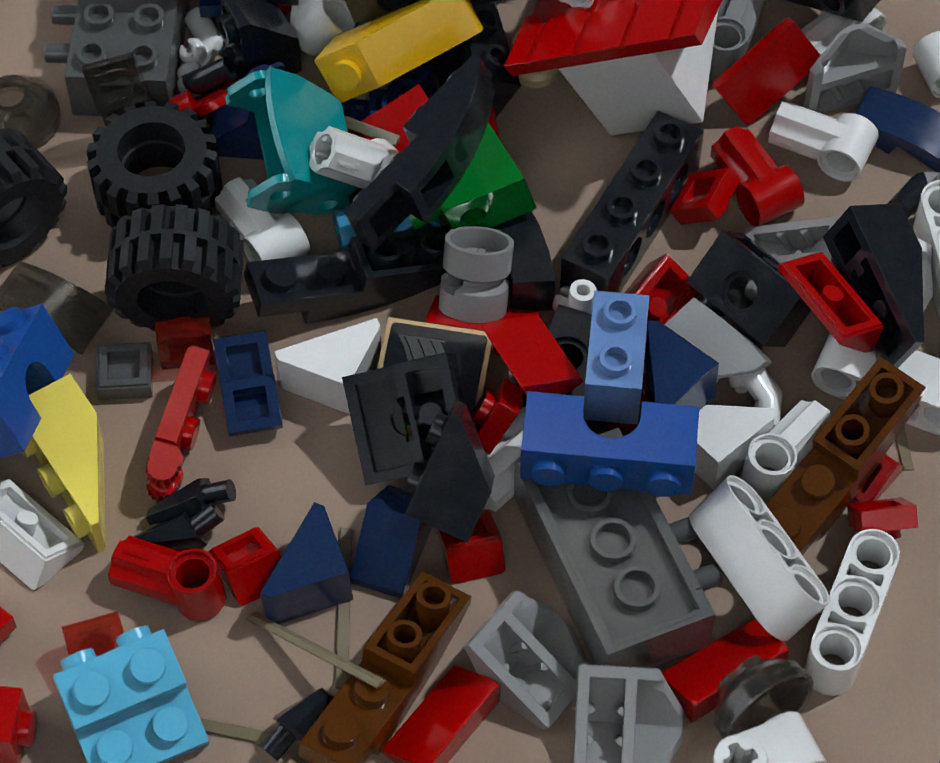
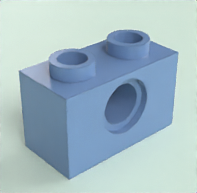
M594 291L584 391V420L638 425L650 295Z

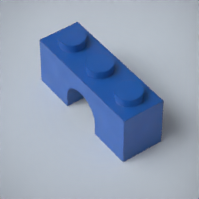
M42 303L22 310L19 307H12L0 313V459L25 451L41 420L40 414L28 395L62 378L75 355Z
M527 391L521 445L520 479L533 480L544 486H557L562 483L587 485L607 492L631 489L649 491L651 494L661 497H670L677 494L691 495L696 466L699 407L642 402L640 422L633 432L620 438H605L595 434L585 423L583 417L585 396Z

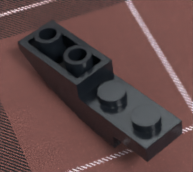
M473 54L459 69L455 70L448 77L445 84L424 105L414 111L411 118L402 126L410 144L403 151L396 154L379 176L366 189L360 191L355 196L353 202L344 210L359 241L373 251L410 214L426 223L454 190L474 158L487 127L495 92L483 60L478 55Z
M449 226L392 232L375 251L360 242L358 237L355 236L351 237L348 249L345 251L247 262L243 276L258 317L301 312L303 320L307 324L350 316L401 301L440 285L441 276L446 272L443 268L445 235L451 229Z

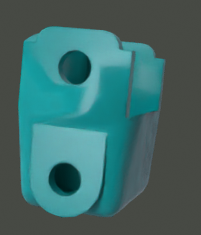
M272 67L266 71H254L227 89V96H225L226 105L254 112L268 177L266 181L248 191V198H246L248 208L275 214L288 212L319 216L332 214V211L346 208L349 205V195L354 193L358 187L317 174L308 165L310 161L309 146L317 131L322 132L328 126L348 132L343 106L338 98L299 75Z

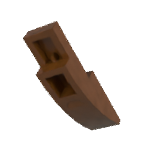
M879 357L813 438V448L766 504L802 556L820 534L825 536L842 515L847 505L851 503L896 440L926 392L924 385L882 357Z
M422 571L363 647L362 662L358 666L385 679V683L375 688L351 675L300 741L298 756L310 763H365L372 753L379 755L428 682L470 606L472 596Z

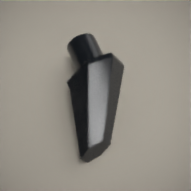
M209 478L196 479L149 508L146 519L149 525L169 521L184 512L188 516L197 514L211 502L217 505L235 501V485L230 479L213 483L210 482Z
M211 502L191 518L184 512L176 518L138 533L133 537L173 550L205 547L209 542L205 535L222 523L225 518L217 506Z
M320 688L276 714L273 720L278 725L261 744L260 748L276 761H279L296 739L298 741L302 740L335 696L324 688Z

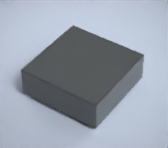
M151 342L97 345L96 392L98 400L153 397V350Z

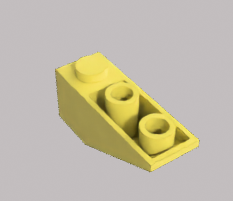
M68 374L28 395L40 414L41 420L25 451L22 453L26 458L33 454L42 465L37 468V473L45 489L52 498L58 495L62 496L68 505L67 508L63 509V512L71 529L79 539L87 535L99 553L106 549L104 440L97 412L72 375Z

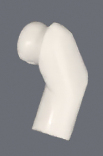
M199 7L190 10L185 16V23L194 38L188 39L190 44L188 48L181 45L179 55L184 63L197 62L198 65L205 66L215 60L224 44V40L211 18H200Z
M580 279L574 281L571 287H561L560 294H556L553 301L554 311L556 312L558 304L592 314L594 291H597L596 286L589 280Z
M766 368L751 374L729 377L730 386L735 388L737 393H750L755 400L754 407L775 408L774 428L780 422L783 393Z

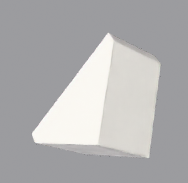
M378 319L368 320L274 351L278 382L281 389L350 414L342 377L375 370L382 347L381 326Z
M705 405L699 411L695 473L714 490L728 476L734 475L744 465L751 441L761 434L769 433L773 429L775 408Z

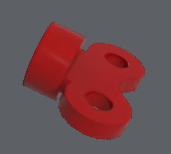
M229 82L203 94L198 100L194 98L189 90H186L169 99V102L178 104L179 111H183L186 108L193 110L197 113V119L202 120L205 119L204 115L226 104L225 96H227V89L233 83Z

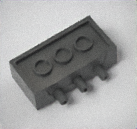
M78 0V5H53L51 9L52 23L57 25H74L70 44H45L44 60L47 63L67 64L64 78L72 114L109 117L114 113L120 116L124 114V107L134 104L135 108L145 107V102L156 101L157 106H165L169 99L175 97L178 82L177 70L181 64L179 49L181 45H184L186 31L185 16L189 12L190 0Z
M619 428L599 434V436L605 438L623 437ZM520 463L515 464L514 499L595 665L652 668L710 645L715 613L704 591L721 585L723 579L718 566L714 563L692 570L679 545L698 536L690 524L689 517L668 524L656 498L661 496L653 495L649 491L619 489L607 492L587 485L566 483L557 486H544L533 480L520 479Z

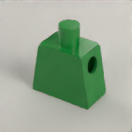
M487 123L484 136L474 158L445 202L426 223L412 214L408 216V219L415 230L440 216H443L451 230L465 226L491 228L537 209L524 176L490 124Z

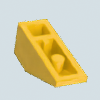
M420 0L334 36L314 61L332 94L342 103L377 89L480 33L483 30V26L469 0Z

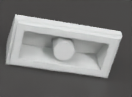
M7 479L0 482V562L30 589L36 590L46 584L83 550L85 543L14 482Z

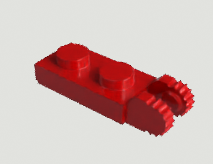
M192 345L191 348H187L157 429L145 468L147 474L146 490H148V495L152 496V500L156 499L157 502L177 492L182 485L184 479V472L182 471L184 457L182 451L183 449L192 451L200 428V419L195 418L200 403L206 405L210 403L216 384L217 374L209 372L210 350Z

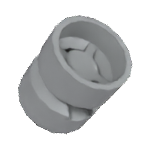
M480 226L458 227L450 230L445 235L443 268L446 272L441 276L439 309L443 314L462 322L479 324L497 321L506 315L509 281L504 278L511 273L514 240L509 235L496 229Z

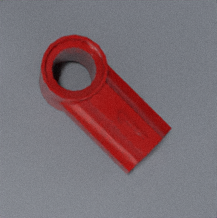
M739 125L724 131L722 136L711 145L710 156L720 169L729 168L740 181L735 189L737 202L743 216L752 226H761L803 206L805 195L796 173L787 165L778 167L749 129H741Z
M128 536L125 540L118 542L111 556V566L108 573L111 585L175 605L180 613L190 620L203 621L217 615L225 605L226 592L217 562L209 552L203 549L192 548L179 552ZM206 581L205 584L198 588H188L194 582Z

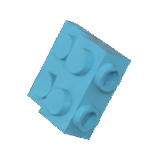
M144 625L129 630L116 638L119 648L97 657L93 648L76 652L64 658L60 662L63 671L53 675L55 686L87 763H167L209 744L208 736L186 687L187 682L164 629L151 633L149 626Z

